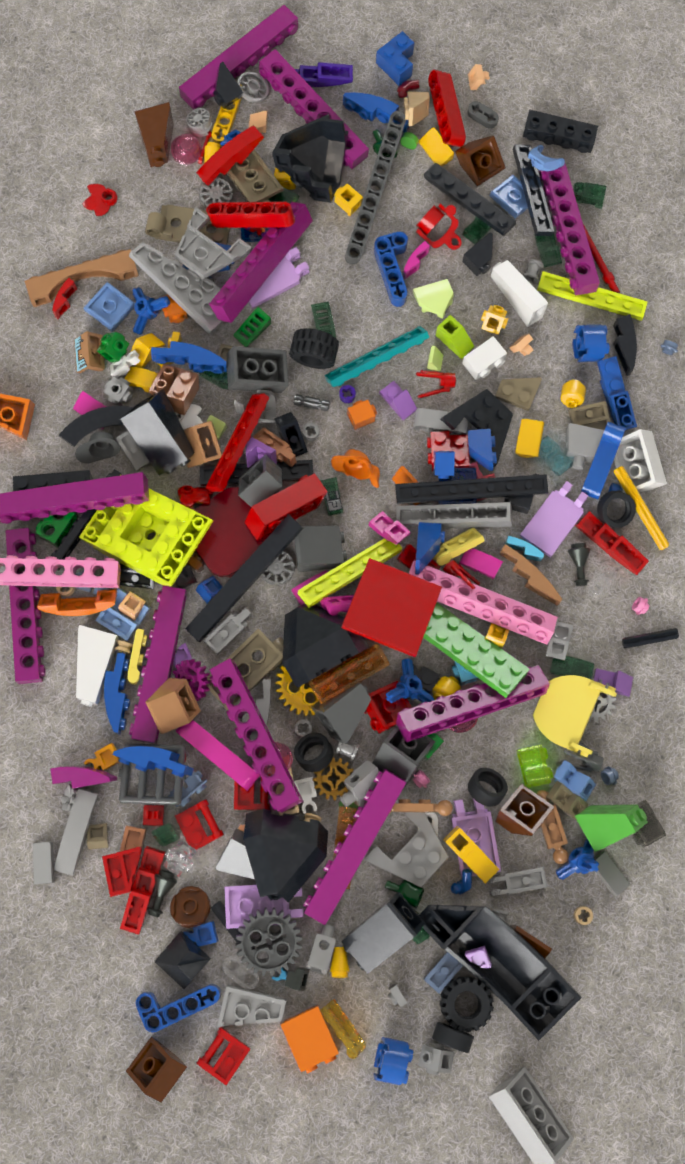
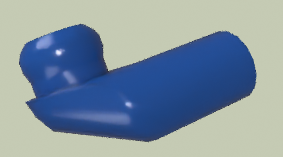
M471 869L462 870V880L453 883L451 886L453 894L461 895L471 889Z

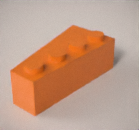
M0 394V428L27 440L35 404L30 399Z

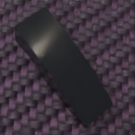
M630 314L617 318L613 324L617 334L613 345L626 376H629L634 369L637 353L636 333Z

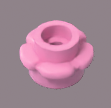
M638 597L632 605V610L637 615L645 614L649 609L648 599Z
M421 770L415 773L412 779L419 788L422 786L427 788V784L430 782V779Z

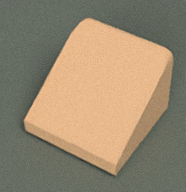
M267 111L250 114L249 127L254 125L261 133H266Z
M129 591L119 604V612L135 621L146 601Z

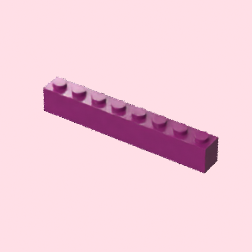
M285 5L281 6L180 85V97L193 110L203 107L209 98L215 96L214 89L217 70L221 62H224L235 79L237 76L245 73L247 68L256 65L261 57L267 56L275 46L281 45L289 35H294L298 30V18Z
M291 202L290 205L295 216V223L290 227L270 228L215 295L209 305L218 320L229 323L234 321L313 220L306 204Z
M143 472L0 493V523L9 524L16 520L28 521L36 517L48 518L50 515H67L70 512L83 513L91 509L103 510L111 506L123 507L125 504H142L145 501H149L148 479Z
M163 586L162 591L158 592L157 602H159L158 610L155 609L153 615L155 626L151 628L149 634L151 645L147 647L145 658L148 660L146 666H143L141 677L144 678L143 684L138 687L137 696L140 697L139 703L134 706L133 716H136L134 724L131 723L129 735H132L131 739L134 741L157 744L159 730L147 707L146 701L171 677L187 598L186 589Z
M385 768L383 772L379 771L374 779L376 783L372 790L368 789L363 798L366 802L363 807L359 806L353 816L356 818L353 825L348 824L343 833L346 836L342 843H337L333 851L335 853L333 860L329 859L325 864L323 870L326 872L322 878L318 877L313 886L316 890L313 895H308L303 903V906H305L304 914L323 925H326L406 784L405 779Z

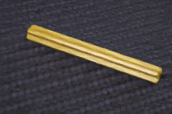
M623 466L616 468L614 474L626 494L630 495L634 500L636 511L659 550L667 548L669 546L667 539Z

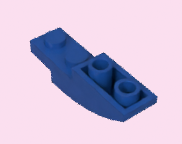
M356 92L344 93L343 95L344 107L349 111L358 113L364 120L368 119L373 122L375 117H377L380 122L388 123L391 114L394 111H399V105L382 97ZM394 120V121H393L395 124H398V125L401 124V123H400L399 121H397V120ZM408 120L405 122L403 133L409 130Z
M171 341L170 348L151 347L152 361L159 364L174 362L175 364L183 365L188 363L189 370L197 373L211 371L217 374L227 372V362L207 349L193 344Z
M617 356L598 361L597 364L601 376L600 384L614 424L625 427V430L636 428L637 424L628 391H625Z
M117 653L114 672L106 671L104 681L106 712L112 729L116 734H121V730H125L127 720L124 718V714L130 707L128 695L121 693V690H125L126 687L124 674L125 671H128L130 664L128 656L124 653Z
M127 747L116 750L112 754L119 757V762L130 765V762L136 764V769L144 772L147 769L155 770V768L166 771L169 768L173 770L172 774L183 778L184 774L192 776L194 770L192 767L177 762L180 754L156 747Z

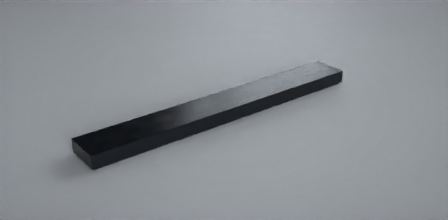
M547 474L395 484L396 504L543 495L549 493Z
M287 515L185 628L197 642H201L304 529L291 515Z

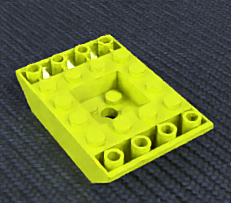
M149 489V501H145L142 504H125L123 507L111 506L103 510H97L79 538L102 554L116 559L119 563L164 586H172L213 523V520ZM152 532H155V537L151 540H148V535Z

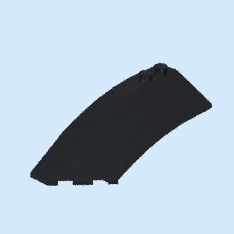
M429 904L419 914L425 922L423 929L435 942L484 983L538 1041L582 998L532 945L486 906ZM485 946L492 963L491 968H481V966L470 962L465 956V951Z

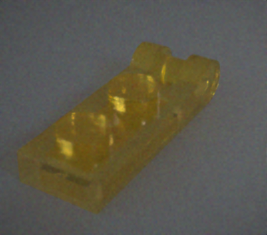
M332 999L320 1011L323 1013L324 1019L334 1029L336 1036L346 1046L348 1057L355 1059L365 1050L366 1043L336 1000Z

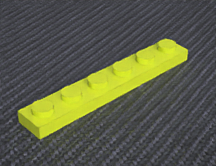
M542 272L537 291L623 316L630 314L631 318L641 321L644 317L647 301L599 287L594 293L575 296L574 290L570 288V279Z
M384 538L299 589L298 595L307 607L310 608L324 597L330 596L361 577L369 558L384 563L402 552V547L400 544L396 545Z

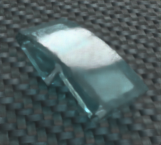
M548 435L541 440L539 456L557 476L562 475L572 467L573 462L560 451V446Z

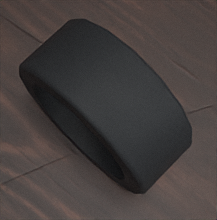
M620 491L605 493L597 504L599 519L614 528H622L628 525L635 516L636 505L630 495ZM615 498L622 499L626 505L624 515L618 520H612L607 515V507Z
M316 732L303 736L294 748L296 761L307 772H318L326 768L331 763L334 755V749L328 739L323 734ZM314 745L324 746L322 753L313 760H304V755L309 748Z
M479 768L468 782V791L475 801L484 806L492 807L500 804L508 791V785L504 777L495 770ZM479 781L490 784L496 793L485 790Z
M437 1022L432 1039L450 1048L469 1053L474 1036L463 1030H457L448 1024Z

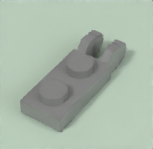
M544 867L503 874L504 876L489 880V883L492 884L505 881L506 889L491 891L492 896L506 893L509 895L548 887Z

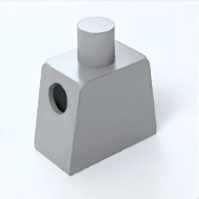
M573 423L568 424L565 437V457L573 459L572 468L582 470L585 461L591 462L593 460L604 430Z
M365 761L345 779L344 784L348 792L340 797L345 807H348L353 802L358 807H363L366 802L363 799L368 789L372 790L376 784L374 779L379 770L370 761Z
M323 925L321 934H316L306 969L326 975L336 939L332 938L335 930L334 926ZM320 944H325L327 946L326 950L320 949Z

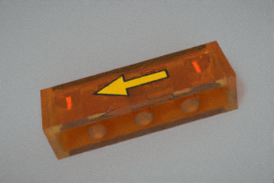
M376 643L308 683L320 704H323L386 668L390 663L382 648Z

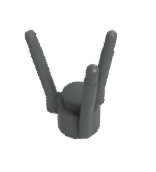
M579 742L580 746L592 750L583 743ZM564 750L565 754L583 760V765H586L572 764L575 769L585 770L590 773L592 770L599 772L603 765L604 758L598 756V752L592 750V755H588V758L575 752ZM557 762L556 765L560 766L562 765V763Z

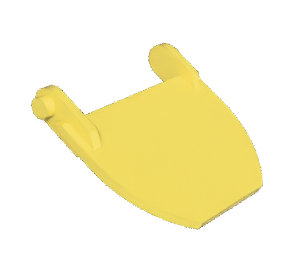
M576 675L554 678L549 681L550 685L547 693L540 697L533 713L535 723L542 734L553 743L576 753L580 750V755L588 758V755H592L593 751L580 746L579 742L600 693L616 697V688L609 686L606 689L604 684Z

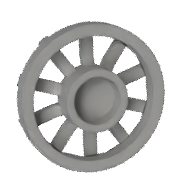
M245 72L239 76L237 80L238 85L241 89H246L242 95L244 99L255 103H260L266 99L269 93V86L261 75L255 72Z
M215 178L210 184L212 188H209L205 183L201 185L199 195L205 207L210 205L207 203L210 199L212 203L222 202L223 198L227 200L226 202H231L233 199L232 187L224 179ZM230 193V196L227 197L223 194ZM204 195H209L205 200L203 199Z
M285 551L281 553L284 555L281 560H278L277 557L269 568L265 570V572L270 571L268 576L261 575L265 582L271 585H282L292 578L295 570L294 561ZM286 557L290 560V562L283 563ZM288 565L292 566L291 570L286 569L284 567ZM284 571L290 573L287 578L283 574ZM275 575V581H271L269 578ZM278 575H281V577L283 578L282 581L277 582Z

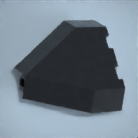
M329 114L282 134L272 152L275 167L280 172L285 171L291 176L290 180L299 188H305L313 200L331 203L336 190L341 184L348 137L344 121L330 119Z
M306 604L298 606L285 615L282 663L297 688L369 648L364 637L341 628L345 619L344 616L339 614L332 616L327 610L318 605L308 608Z
M261 809L247 813L243 840L260 897L267 896L270 900L284 898L289 903L327 857L328 830L318 820L302 821L299 820V816L283 813L282 816L271 814L272 810Z

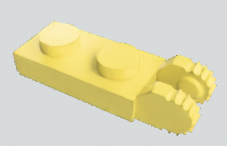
M471 528L443 543L433 560H436L440 566L448 564L451 558L453 559L485 541L484 537L475 528Z
M136 629L127 680L132 685L137 684L139 681L140 672L138 671V666H142L144 655L141 654V648L146 647L147 635H144L145 632L142 629Z

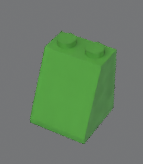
M638 804L590 805L575 815L595 852L637 832L648 823L645 812L639 808Z

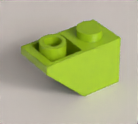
M451 315L437 326L435 336L461 360L474 349L475 346L464 327Z

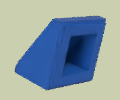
M211 576L199 583L196 591L208 604L220 591L222 585L214 576Z

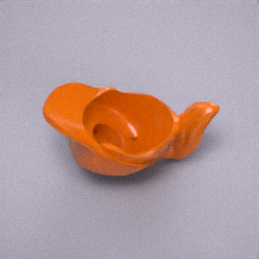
M350 449L344 455L332 457L331 465L334 470L358 480L370 479L371 484L379 488L380 470L377 466L371 464L365 453L356 449Z

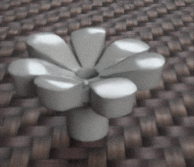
M68 784L64 791L65 797L63 796L61 800L63 804L62 810L70 811L75 802L77 789H72V785Z

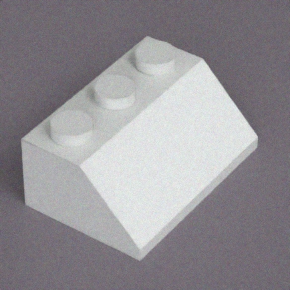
M640 429L622 437L614 463L616 468L620 466L625 468L638 492L653 490L667 484L652 431Z

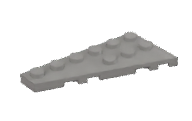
M143 242L130 252L129 257L208 334L224 322L217 319L209 305L215 295L221 290V288L215 286L213 281L207 278L203 279L192 270L183 268L179 265V262L167 259L163 256V253Z

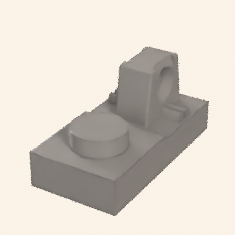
M129 431L115 438L135 470L149 463V460Z

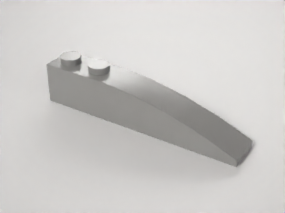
M510 502L397 506L396 520L404 526L418 527L419 522L441 523V527L444 528L512 527V506Z

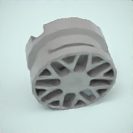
M204 108L194 109L186 117L189 130L195 137H204L208 135L209 131L213 130L214 123L210 113Z

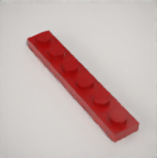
M265 393L252 394L205 487L210 492H223L226 488L227 482L234 472L235 466L242 456L243 450L250 440L262 412L266 408L269 397Z

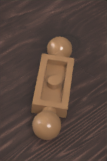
M539 790L536 793L547 802H550L546 798L549 794L547 791ZM553 805L554 809L541 824V830L547 849H555L553 853L554 861L557 864H565L569 859V854L562 848V845L568 844L557 807Z
M399 799V803L393 805L390 813L438 812L442 816H448L453 811V805L448 800H442L438 804L431 803V800L420 799L419 803H411L410 799Z

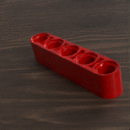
M433 69L429 74L428 83L442 141L447 145L462 147L466 140V133L451 74Z
M216 202L206 208L210 222L216 228L290 227L295 223V216L288 202Z

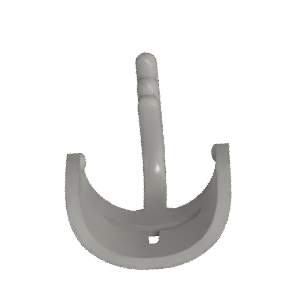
M257 390V394L265 393L269 397L265 410H270V412H265V419H263L262 412L258 423H275V394L268 390ZM234 400L236 412L243 414L245 410L244 404Z

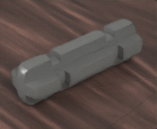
M298 394L294 397V405L297 406L304 405V407L312 409L321 408L323 411H328L330 407L329 400L323 399L320 401L319 398L303 397V395Z

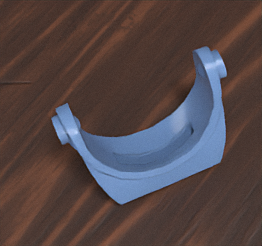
M538 145L531 149L528 155L532 166L541 171H553L565 164L563 158L557 159L542 155L543 145Z

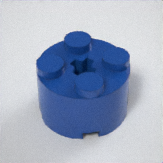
M601 324L576 326L574 333H577L576 339H573L572 345L574 357L579 359L577 362H598L603 360L605 354H608L610 350L609 343L606 340L607 326Z
M382 1037L383 1044H378L374 1067L378 1068L377 1073H374V1080L399 1086L402 1083L406 1084L409 1076L407 1066L408 1062L411 1063L413 1050L409 1049L408 1042Z

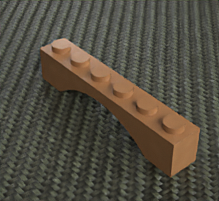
M120 250L112 255H103L99 259L87 260L79 265L67 266L62 270L50 271L45 275L33 276L25 280L24 282L33 307L52 302L68 278L74 282L89 277H108L124 281L139 276L135 262L129 257L131 250Z

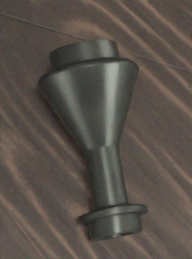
M586 543L571 544V549L568 550L577 568V580L574 581L576 586H587V582H589V580L585 579L584 566L591 549L587 548Z
M160 869L159 874L154 875L156 897L153 906L147 908L149 915L160 917V914H163L160 907L164 896L177 883L175 873Z

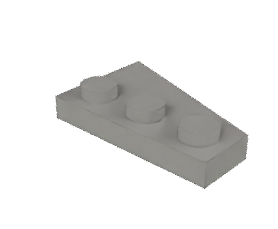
M227 985L217 1027L281 1022L287 999Z

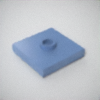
M511 175L497 186L489 195L515 219L528 209L521 181L514 175Z
M107 282L83 309L113 332L133 310L135 302Z

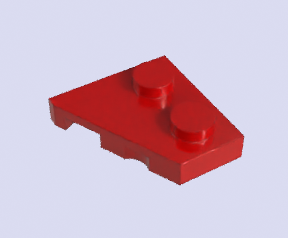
M142 847L102 856L110 897L132 892Z

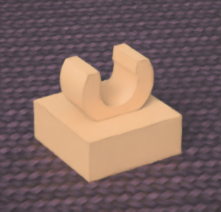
M475 64L468 73L470 90H477L480 85L486 84L485 79H490L489 72L483 71L480 64Z
M530 334L523 335L509 348L513 353L520 351L524 356L529 355L534 351L529 345L533 338Z

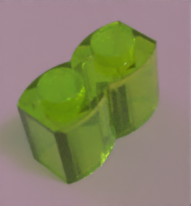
M542 744L516 750L524 784L527 788L551 783L553 772L551 767L547 766L548 752L546 748H543Z

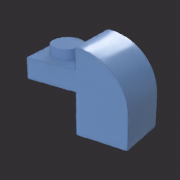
M565 760L557 768L554 776L556 778L555 782L558 781L564 784L572 793L578 795L584 801H587L596 786L590 777L577 771L571 763Z

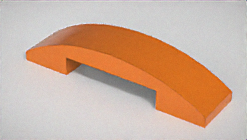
M117 589L98 590L96 597L61 599L60 593L41 594L37 608L47 613L63 616L90 615L115 605L118 592Z

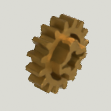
M333 757L331 763L327 766H330V771L327 775L321 776L326 768L313 772L317 777L313 778L312 781L318 783L314 788H320V796L325 793L326 800L333 796V800L336 801L337 796L341 797L344 795V792H348L346 786L341 791H338V786L344 783L345 779L354 771L353 768H347L348 762L343 765L342 758L335 762ZM337 766L342 768L346 774H341L337 771ZM333 770L336 777L340 779L336 781L335 788L332 781L328 780V778H331ZM321 783L330 786L331 792L327 791Z

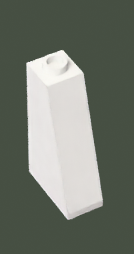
M508 260L494 265L491 278L525 325L529 327L542 319L548 305L543 296Z
M79 625L76 698L81 700L80 704L92 707L93 704H99L104 688L105 674L110 669L116 651L114 648L118 645L116 642L119 640V637Z

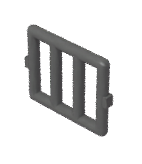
M124 745V748L134 746H148L172 751L180 754L177 762L185 765L186 747L184 745ZM122 763V769H119L118 777H121L120 803L181 804L183 779H186L185 774L183 778L175 776L174 797H163L166 771L158 769L156 795L145 796L148 769L146 772L140 770L137 796L127 795L130 765Z

